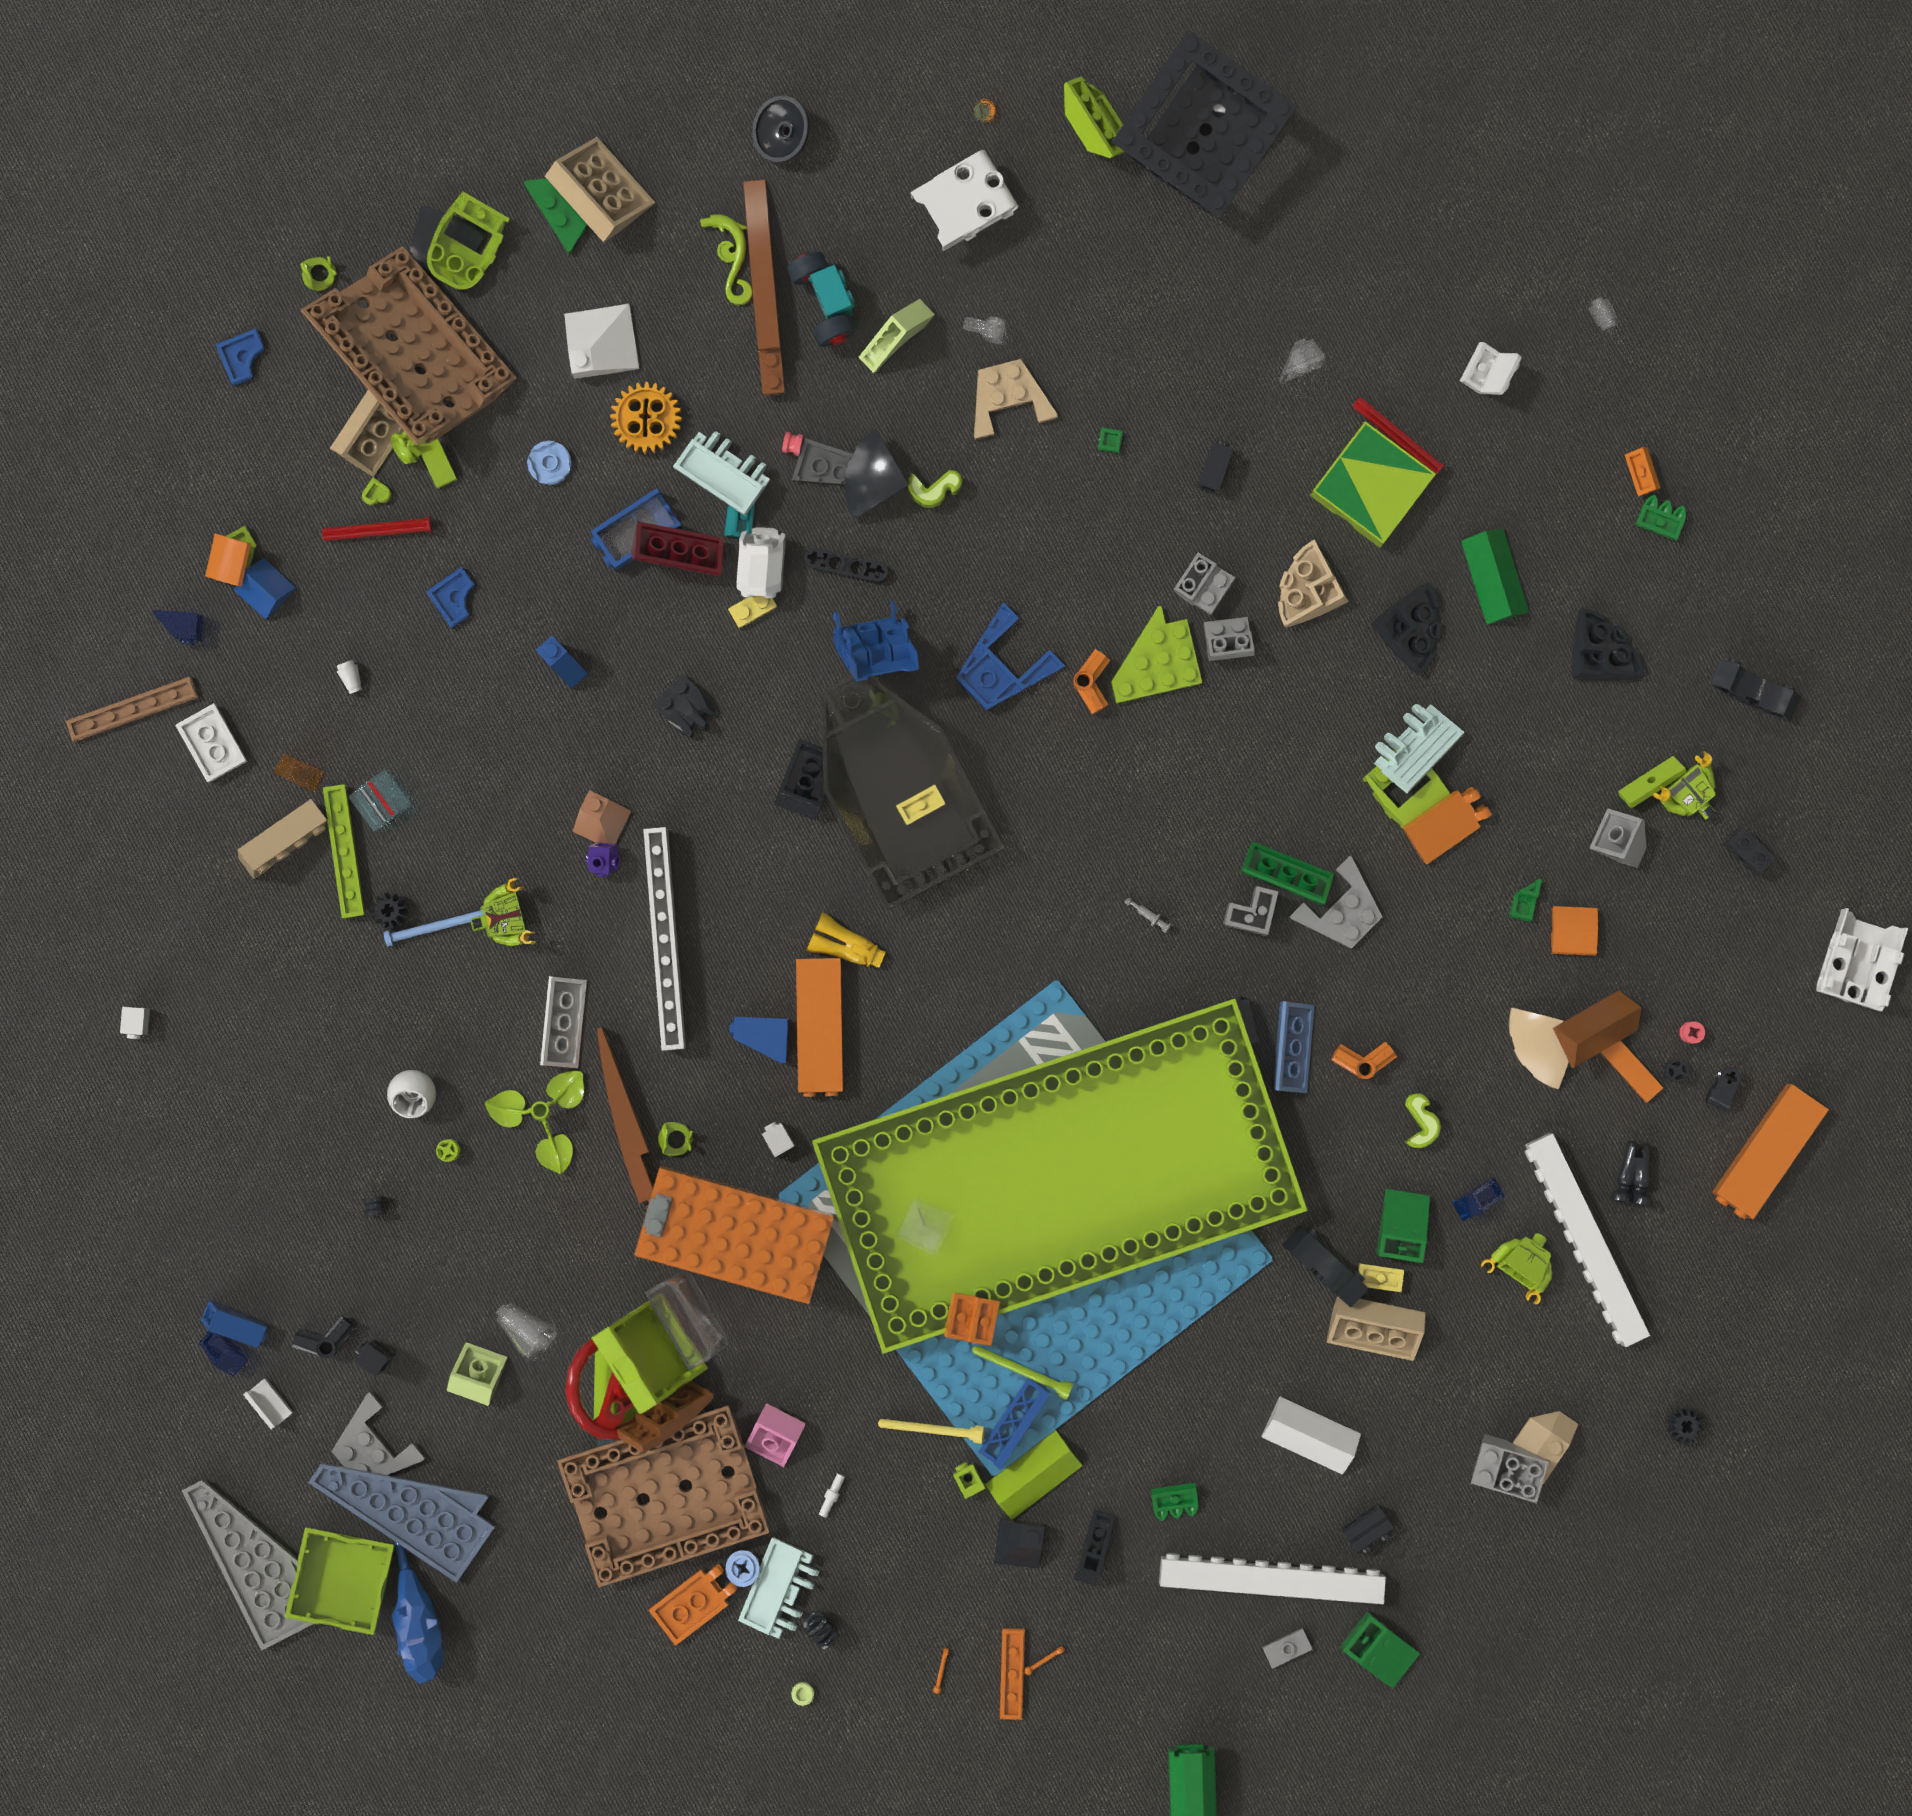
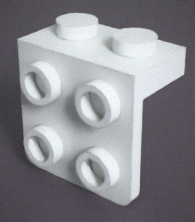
M1479 342L1460 381L1478 394L1501 395L1508 389L1514 372L1519 368L1521 356L1518 353H1499L1485 342Z

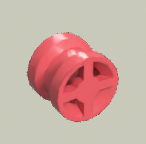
M786 431L782 453L787 454L791 452L795 456H799L803 446L804 435L799 434L796 436Z
M1686 1022L1681 1026L1679 1035L1686 1043H1698L1703 1040L1705 1029L1701 1023Z

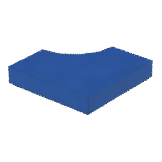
M256 328L216 344L233 386L254 378L252 371L254 361L260 353L266 350Z
M461 567L426 593L450 627L454 628L470 616L467 610V597L476 585L464 568Z

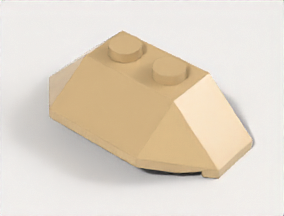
M1560 1411L1530 1417L1514 1440L1513 1444L1549 1461L1543 1483L1570 1446L1578 1423Z

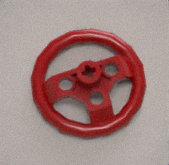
M591 1338L577 1351L568 1369L565 1392L569 1410L579 1426L598 1439L620 1440L617 1430L635 1421V1417H633L629 1422L619 1425L623 1422L625 1412L634 1407V1404L613 1371L599 1416L594 1420L591 1419L582 1405L579 1392L581 1373L588 1359L599 1350ZM616 1402L617 1411L612 1414L611 1405Z

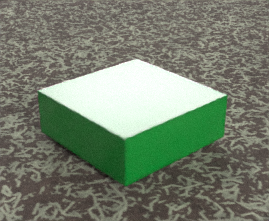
M1101 427L1098 450L1119 454L1123 431Z

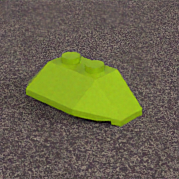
M1082 76L1064 84L1065 115L1087 151L1108 158L1124 153L1123 150L1112 143L1123 123L1104 93L1086 82V79Z

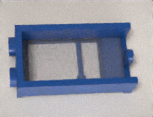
M657 488L591 531L594 536L591 538V541L597 550L602 548L606 554L602 558L609 568L614 566L616 571H618L621 567L634 560L630 553L637 521L683 529Z

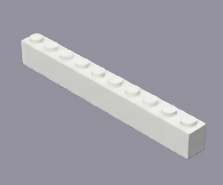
M666 827L644 829L662 1050L686 1049L668 829Z
M1548 1133L1525 1144L1527 1148L1525 1154L1529 1162H1534L1537 1168L1534 1171L1538 1181L1540 1183L1543 1182L1547 1189L1544 1191L1549 1203L1553 1202L1556 1208L1554 1214L1558 1222H1562L1566 1229L1563 1231L1568 1243L1572 1242L1575 1251H1573L1577 1262H1582L1585 1268L1583 1275L1588 1284L1592 1283L1595 1289L1592 1292L1596 1302L1598 1304L1601 1303L1605 1310L1602 1314L1608 1324L1611 1323L1614 1329L1612 1335L1616 1343H1621L1622 1346L1628 1347L1650 1336L1554 1135Z
M1166 1553V1556H1161L1159 1576L1161 1587L1384 1604L1386 1577L1380 1574V1570L1376 1569L1358 1572L1357 1568L1345 1567L1344 1571L1335 1570L1336 1567L1323 1565L1322 1569L1313 1568L1311 1564H1300V1567H1292L1291 1563L1278 1562V1565H1269V1562L1264 1560H1255L1254 1564L1246 1563V1559L1234 1558L1233 1562L1224 1561L1223 1557H1211V1560H1204L1199 1555H1189V1558H1180V1554Z

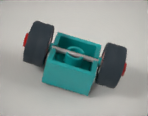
M822 252L807 253L791 262L787 266V270L792 282L795 285L812 283V287L826 317L825 321L814 328V334L819 345L827 347L845 342L846 339L856 332L850 317L853 315L852 308L855 305L850 290L845 291L846 281L842 271H837L835 265L829 267Z

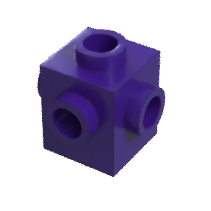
M597 842L590 845L586 856L588 872L596 873V876L608 877L610 873L617 871L620 864L618 844Z

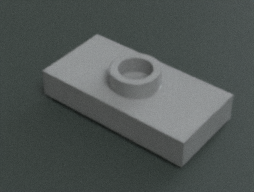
M1303 1628L1262 1647L1272 1668L1312 1650Z

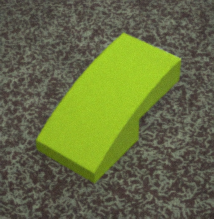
M439 438L427 445H417L437 489L457 480Z

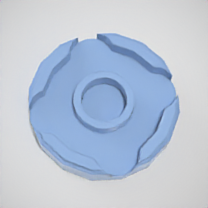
M544 441L534 446L527 460L528 470L533 478L546 485L558 484L565 480L572 466L571 456L566 448L554 441Z

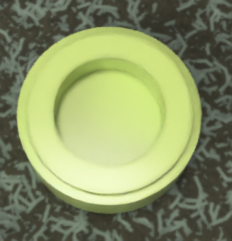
M799 1682L793 1687L792 1699L796 1704L804 1706L813 1700L814 1689L811 1684Z

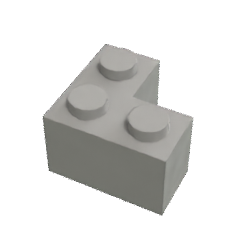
M1257 886L1254 888L1250 907L1229 903L1223 926L1264 936L1268 935L1278 891Z

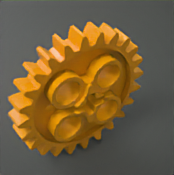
M648 382L645 383L644 388H641L640 384L637 383V389L635 390L628 386L629 393L621 391L623 399L615 398L619 405L611 407L616 412V414L610 415L611 419L616 420V422L611 424V427L618 428L614 432L615 436L622 435L619 442L622 444L627 441V449L634 445L635 453L640 448H642L644 454L647 453L648 448H651L652 452L655 453L657 446L664 450L663 443L671 445L669 437L677 438L673 431L681 429L676 424V422L682 421L681 417L676 416V414L681 412V409L674 408L678 401H670L673 394L670 392L665 395L666 388L662 387L658 390L657 383L652 388H650ZM645 399L649 400L647 412L650 417L647 419V437L643 436L645 424L642 419L645 417ZM639 402L641 408L635 412L631 411V404ZM655 403L663 404V409L660 412L652 411V406ZM639 424L640 430L637 433L629 432L631 425ZM654 425H661L662 431L660 433L653 434L651 432V428Z

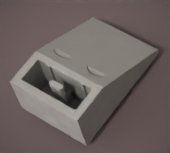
M1484 1434L1471 1483L1537 1503L1549 1461L1507 1440Z

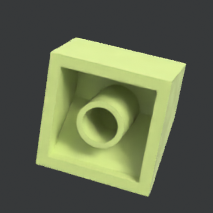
M466 1342L450 1374L447 1391L489 1406L498 1386L507 1357Z

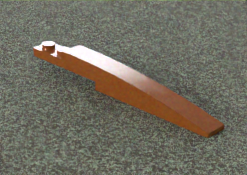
M765 180L745 181L743 184L763 396L785 394Z
M601 1027L597 1029L599 1048L616 1133L638 1202L641 1203L648 1200L649 1203L654 1186L642 1154L648 1153L650 1150L604 1028Z

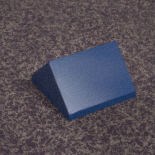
M263 558L245 570L242 587L236 586L234 591L263 618L268 620L295 591L296 587Z

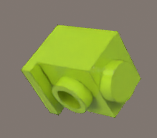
M966 1461L955 1467L956 1472L953 1473V1476L965 1499L985 1489V1485L973 1463L968 1465ZM970 1474L972 1480L969 1482L965 1481L964 1475Z

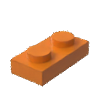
M1642 447L1625 454L1637 495L1643 496L1660 489L1648 448Z

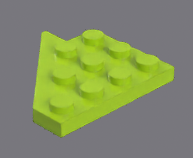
M1159 606L1111 682L1116 704L1202 684L1187 619L1166 624L1162 607Z

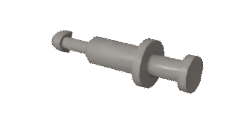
M1131 898L1125 900L1128 906L1131 904L1137 908L1139 914L1151 921L1152 927L1157 924L1164 933H1167L1172 924H1167L1160 919V913L1156 915L1145 906L1136 904Z

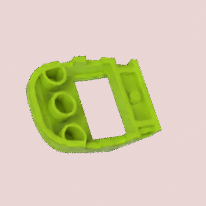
M462 192L441 218L427 253V264L430 272L437 279L453 288L468 289L473 287L482 278L489 264L493 263L496 251L503 238L501 233L504 224L509 222L510 218L467 193ZM454 213L493 234L482 255L444 234Z
M1376 766L1362 778L1364 782H1368L1374 791L1372 794L1381 804L1386 815L1396 821L1401 828L1450 795L1432 768L1426 774L1430 781L1399 808L1382 791L1392 781L1381 772L1382 770Z

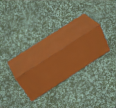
M1616 991L1553 1027L1571 1067L1578 1066L1638 1031L1642 1007L1622 992Z

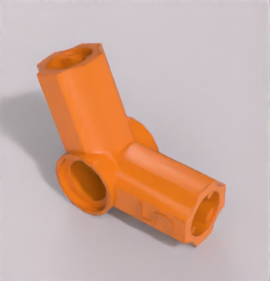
M1096 649L1073 679L1074 688L1078 691L1092 715L1108 706L1095 681L1108 665L1110 659ZM1080 676H1085L1089 679V685L1081 687L1078 685L1077 679Z
M1386 1042L1382 1043L1365 1057L1340 1044L1334 1052L1331 1061L1360 1079H1369L1397 1056ZM1362 1063H1367L1370 1067L1369 1073L1365 1076L1359 1072V1066Z

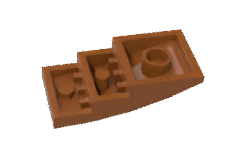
M689 1381L642 1414H639L638 1411L635 1412V1421L617 1430L618 1438L640 1452L645 1453L667 1440L696 1417L714 1398L713 1393Z

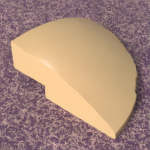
M1312 540L1293 557L1294 562L1288 571L1284 572L1281 579V595L1278 606L1285 628L1311 620L1349 602L1315 540Z
M1511 1008L1509 1034L1512 1037L1515 1047L1514 1052L1517 1058L1533 1074L1534 1078L1552 1088L1559 1089L1569 1061L1553 1027L1564 1021Z

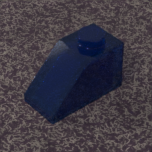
M154 610V616L173 638L180 641V644L194 645V642H201L202 615L192 612Z
M1493 1177L1462 1194L1452 1203L1462 1221L1482 1214L1505 1196Z
M208 1331L199 1342V1345L213 1365L232 1377L248 1361L240 1348L225 1336Z

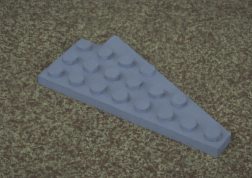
M322 1463L308 1482L456 1583L495 1528L494 1524L478 1514V1511L489 1497L484 1493Z

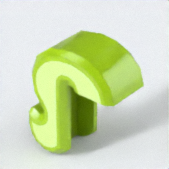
M949 470L932 486L926 489L912 473L908 481V488L914 501L922 507L934 508L944 501L947 490H950L952 495L960 491L962 478L957 471Z
M1418 1093L1409 1095L1405 1106L1422 1130L1404 1143L1409 1147L1423 1148L1432 1144L1439 1136L1441 1125L1434 1113L1425 1110V1106H1429L1430 1101L1426 1096Z

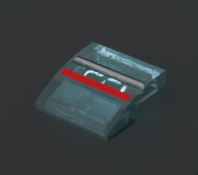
M387 769L374 776L348 796L374 832L381 829L393 818L398 817L412 805V802Z

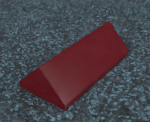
M637 521L630 554L635 560L721 576L724 538Z

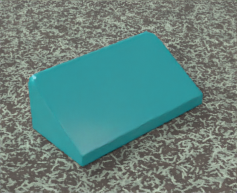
M755 503L746 516L728 505L725 536L740 538L741 533L747 531V534L752 533Z

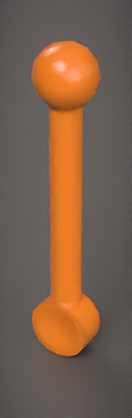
M1061 1646L1031 1667H1025L1024 1673L1031 1675L1033 1670L1065 1651V1648Z
M944 1648L937 1683L933 1687L935 1694H939L942 1691L940 1685L949 1648Z

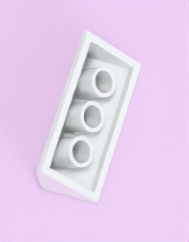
M549 976L540 1065L578 1068L587 980Z
M1279 1396L1261 1437L1343 1474L1355 1457L1361 1433Z

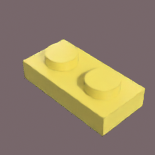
M752 596L730 607L728 610L740 629L777 608V605L773 598Z
M933 785L896 807L906 825H909L944 806L945 802L936 786Z
M1359 1263L1358 1272L1365 1278L1363 1283L1368 1288L1396 1292L1402 1291L1404 1270Z

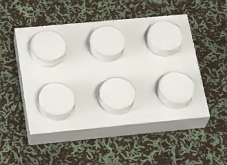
M213 703L176 724L179 733L208 783L247 762L216 704Z

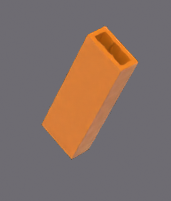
M841 958L796 959L798 1092H803V1097L817 1096L816 1092H825V1096H839V1092L843 1091Z
M1786 1084L1712 1191L1717 1196L1715 1200L1725 1207L1729 1204L1735 1209L1734 1213L1744 1220L1746 1217L1754 1219L1829 1109L1793 1084Z

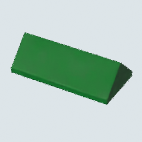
M1504 529L1484 531L1462 540L1461 544L1486 625L1528 613L1529 610Z
M1253 841L1240 870V873L1320 906L1324 905L1327 900L1334 876L1331 872Z

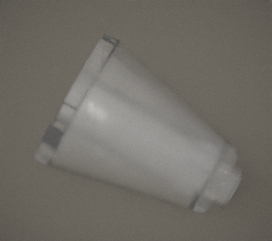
M512 1303L508 1305L503 1304L496 1312L498 1315L496 1320L527 1363L538 1359L539 1357L536 1354L541 1350L545 1352L557 1336L555 1331L558 1329L554 1325Z

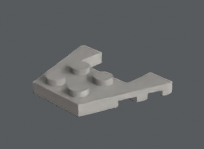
M1349 856L1335 871L1351 885V888L1321 918L1305 903H1302L1289 918L1351 949L1382 918V915L1353 858Z
M371 1391L365 1396L331 1451L344 1467L384 1475L421 1462L426 1457L414 1443L396 1457L390 1452L366 1422L384 1407Z

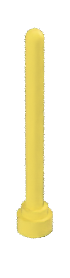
M880 1419L878 1422L881 1428L965 1437L978 1444H983L985 1426L975 1425V1427L966 1429Z

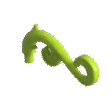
M710 215V218L700 219L702 228L712 226L713 228H719L722 232H724L725 228L733 235L736 242V251L734 253L729 252V249L733 248V244L729 241L721 242L717 249L718 256L722 261L726 263L734 262L726 283V296L735 305L748 303L752 298L753 290L751 285L745 280L740 279L737 281V284L743 287V293L739 296H735L732 293L733 282L745 258L746 240L742 230H746L747 226L741 225L725 215Z

